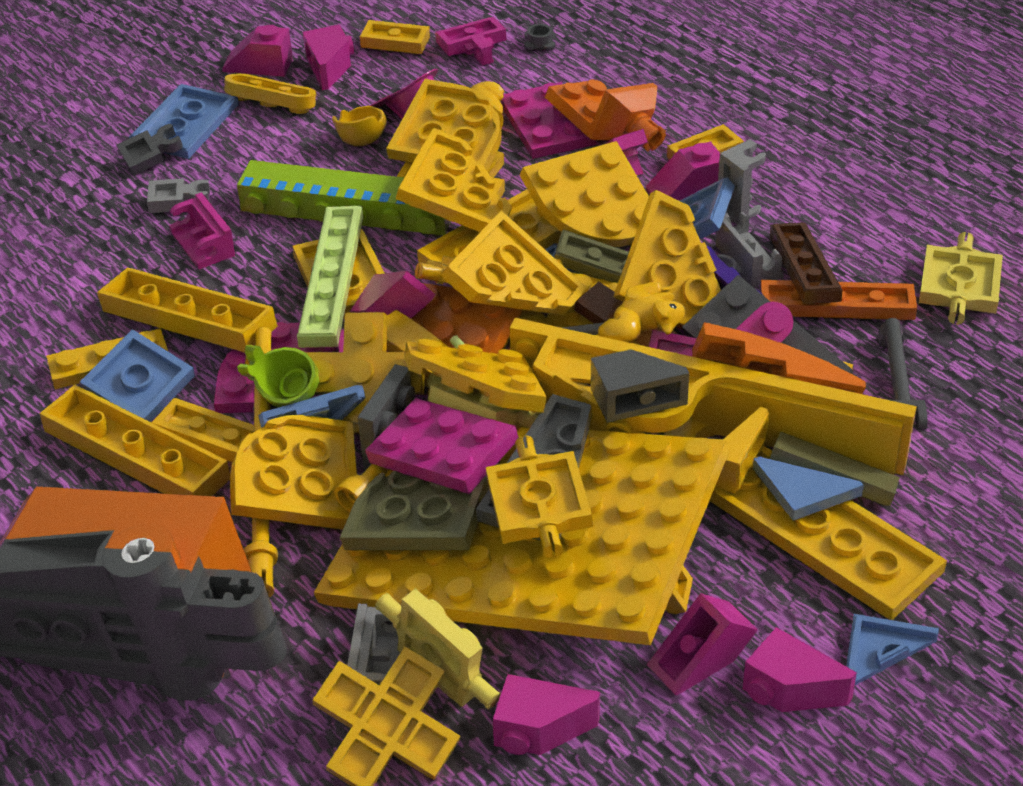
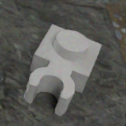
M184 178L149 181L147 195L149 213L170 212L174 205L195 198V194L200 192L209 201V181L196 180L190 184H185Z

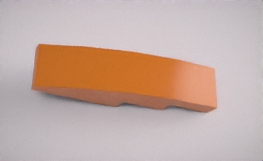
M704 322L692 348V357L859 394H863L866 389V382L823 359L789 345L737 329Z

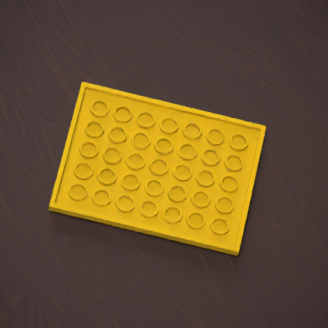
M515 426L518 437L522 436L524 438L529 429L523 426ZM589 430L579 465V472L591 509L593 527L562 533L560 542L563 552L558 557H555L552 544V558L544 556L542 543L536 539L502 544L499 528L479 522L469 550H344L343 545H341L316 587L314 595L317 602L321 604L357 609L358 603L367 604L368 607H376L375 604L378 599L386 593H389L401 605L402 598L416 588L428 600L433 599L437 601L446 612L447 617L455 622L651 646L728 456L727 442L722 439ZM515 444L501 458L499 464L508 462L516 450ZM389 470L385 476H389L394 470Z

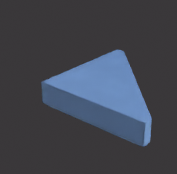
M355 385L268 410L258 416L261 428L265 426L268 420L288 415L317 416L343 420L366 397L363 386Z
M763 457L754 458L753 470L793 521L862 496L863 484L858 480Z
M854 614L846 667L857 672L855 685L937 642L939 628Z

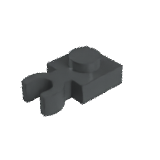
M172 124L162 126L157 131V134L150 136L146 130L116 145L133 176L164 162L162 153H174L183 147L179 136L169 139L176 135Z

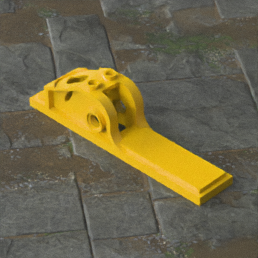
M514 318L510 326V350L517 351L522 354V357L526 358L547 396L546 403L554 394L590 404L592 420L589 430L638 434L664 432L666 436L707 438L714 435L727 436L759 407L768 409L769 412L768 435L765 446L774 448L780 432H784L890 474L904 475L917 406L520 318ZM632 349L686 367L689 371L688 404L607 423L591 391V386L582 383L591 384V358Z

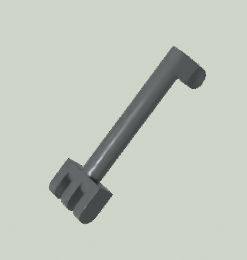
M889 318L879 328L878 341L879 347H887L894 394V400L890 401L917 406L915 414L916 425L918 429H927L928 419L925 400H911L903 348V328L898 319Z

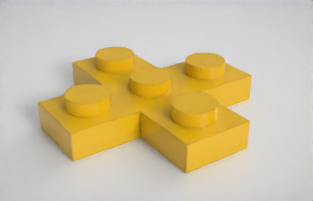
M384 312L345 313L343 352H306L314 361L319 372V384L314 395H324L355 385L363 386L366 398L342 420L353 422L354 434H359V414L393 366L397 364L407 367L404 360V352H386L388 315ZM410 371L411 386L415 388V395H424L425 375H419Z
M406 646L380 685L343 662L338 661L312 700L314 706L351 728L326 765V771L350 786H374L394 755L422 774L435 780L460 741V735L422 712L443 679L445 670Z

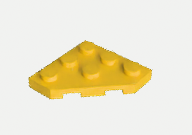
M435 128L431 130L400 184L396 195V200L476 230L479 233L500 211L509 217L512 208L505 197L500 198L494 190L495 182L482 164H476L471 156L472 149L467 141Z
M658 190L650 193L613 296L618 300L624 301L628 288L658 281L662 287L659 293H672L674 295V300L672 301L681 303L685 308L684 317L676 325V327L681 329L721 291L714 274L717 271L705 242L701 243L693 225L695 218L689 205Z
M502 211L488 223L440 275L470 302L556 315H564L587 289L582 282Z
M419 339L418 343L406 342L404 360L409 371L425 375L427 369L431 370L435 376L442 378V384L467 394L473 393V389L476 388L482 395L489 397V403L501 408L544 413L547 396L525 357H522L521 353L507 349L499 350L498 354L482 352L483 350L480 347L470 344H460L458 349L442 347V343L431 339Z

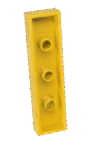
M128 267L97 292L103 312L244 353L246 345H255V333L258 328L266 327L272 332L278 327L272 306Z
M73 385L39 413L44 432L164 494L213 496L230 480L227 460L77 385Z

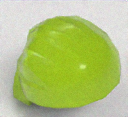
M245 346V354L250 363L249 365L239 364L237 366L238 372L254 382L256 389L268 403L276 407H282L313 397L319 384V372L314 361L306 352L297 348L283 347L264 354L260 346Z

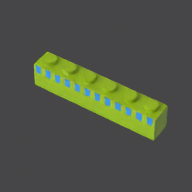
M250 160L237 183L241 211L254 214L261 213L323 222L326 207L360 206L363 211L362 226L445 235L451 221L396 200L398 188L404 177Z

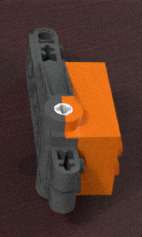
M36 486L23 501L0 541V657L20 658L29 664L156 686L168 697L176 700L192 701L205 697L216 689L223 679L226 668L251 671L268 670L282 662L287 654L288 647L262 577L251 571L224 497Z

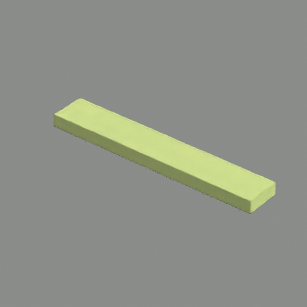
M360 206L326 207L297 334L299 348L338 347L363 221V211Z

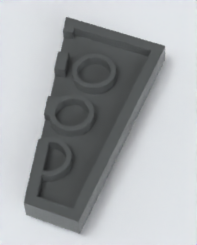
M552 394L545 405L544 413L538 415L526 435L531 436L534 440L536 454L554 455L574 451L579 468L592 420L591 405ZM524 436L523 441L526 448V439ZM517 448L507 463L519 458ZM489 489L476 508L477 521L499 528Z

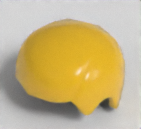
M370 105L357 107L349 112L342 110L339 121L336 116H332L334 127L342 141L355 147L366 146L376 141L382 135L387 123L383 110Z

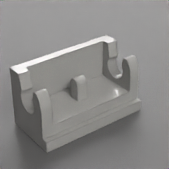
M751 139L721 152L719 159L718 181L728 177L735 185L726 213L730 216L731 221L737 225L739 224L738 217L740 212H744L750 219L761 211V205H756L749 209V202L752 200L750 189L753 178L751 177L752 169L765 162L766 153H759L753 157L757 143Z
M740 212L738 217L739 224L734 228L731 224L730 216L725 213L720 230L716 232V246L722 254L728 255L736 261L742 269L741 277L752 287L761 285V280L783 278L781 255L774 249L772 250L771 258L749 233V218L746 214Z
M358 603L347 666L380 685L400 654L397 650V631L393 625L384 623L390 620L379 610H376L375 607H368L367 604Z

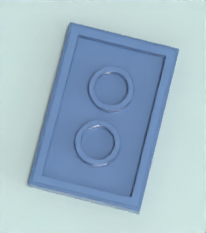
M180 84L129 138L146 130L150 136L157 134V131L162 126L172 124L176 135L169 139L179 136L183 147L174 153H164L189 159L239 105L238 97Z

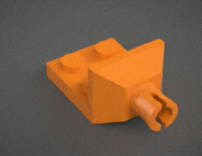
M590 79L583 82L549 86L544 97L591 140H611L644 129L648 142L642 148L649 152L650 150L657 149L663 143L666 136V131L651 120L656 108L657 86L654 83L607 89L606 85L601 81Z

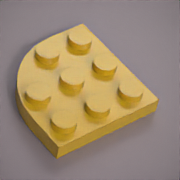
M424 79L386 148L388 159L413 163L431 130L435 128L466 140L472 149L471 156L476 164H482L488 172L501 143L502 132L498 112H495L486 96L472 88Z
M617 141L522 168L520 177L543 216L559 231L566 230L613 247L632 245L649 196Z
M288 415L268 420L264 427L252 434L249 433L240 444L230 471L231 515L343 530L350 512L339 505L334 491L347 477L357 475L353 422L317 416Z

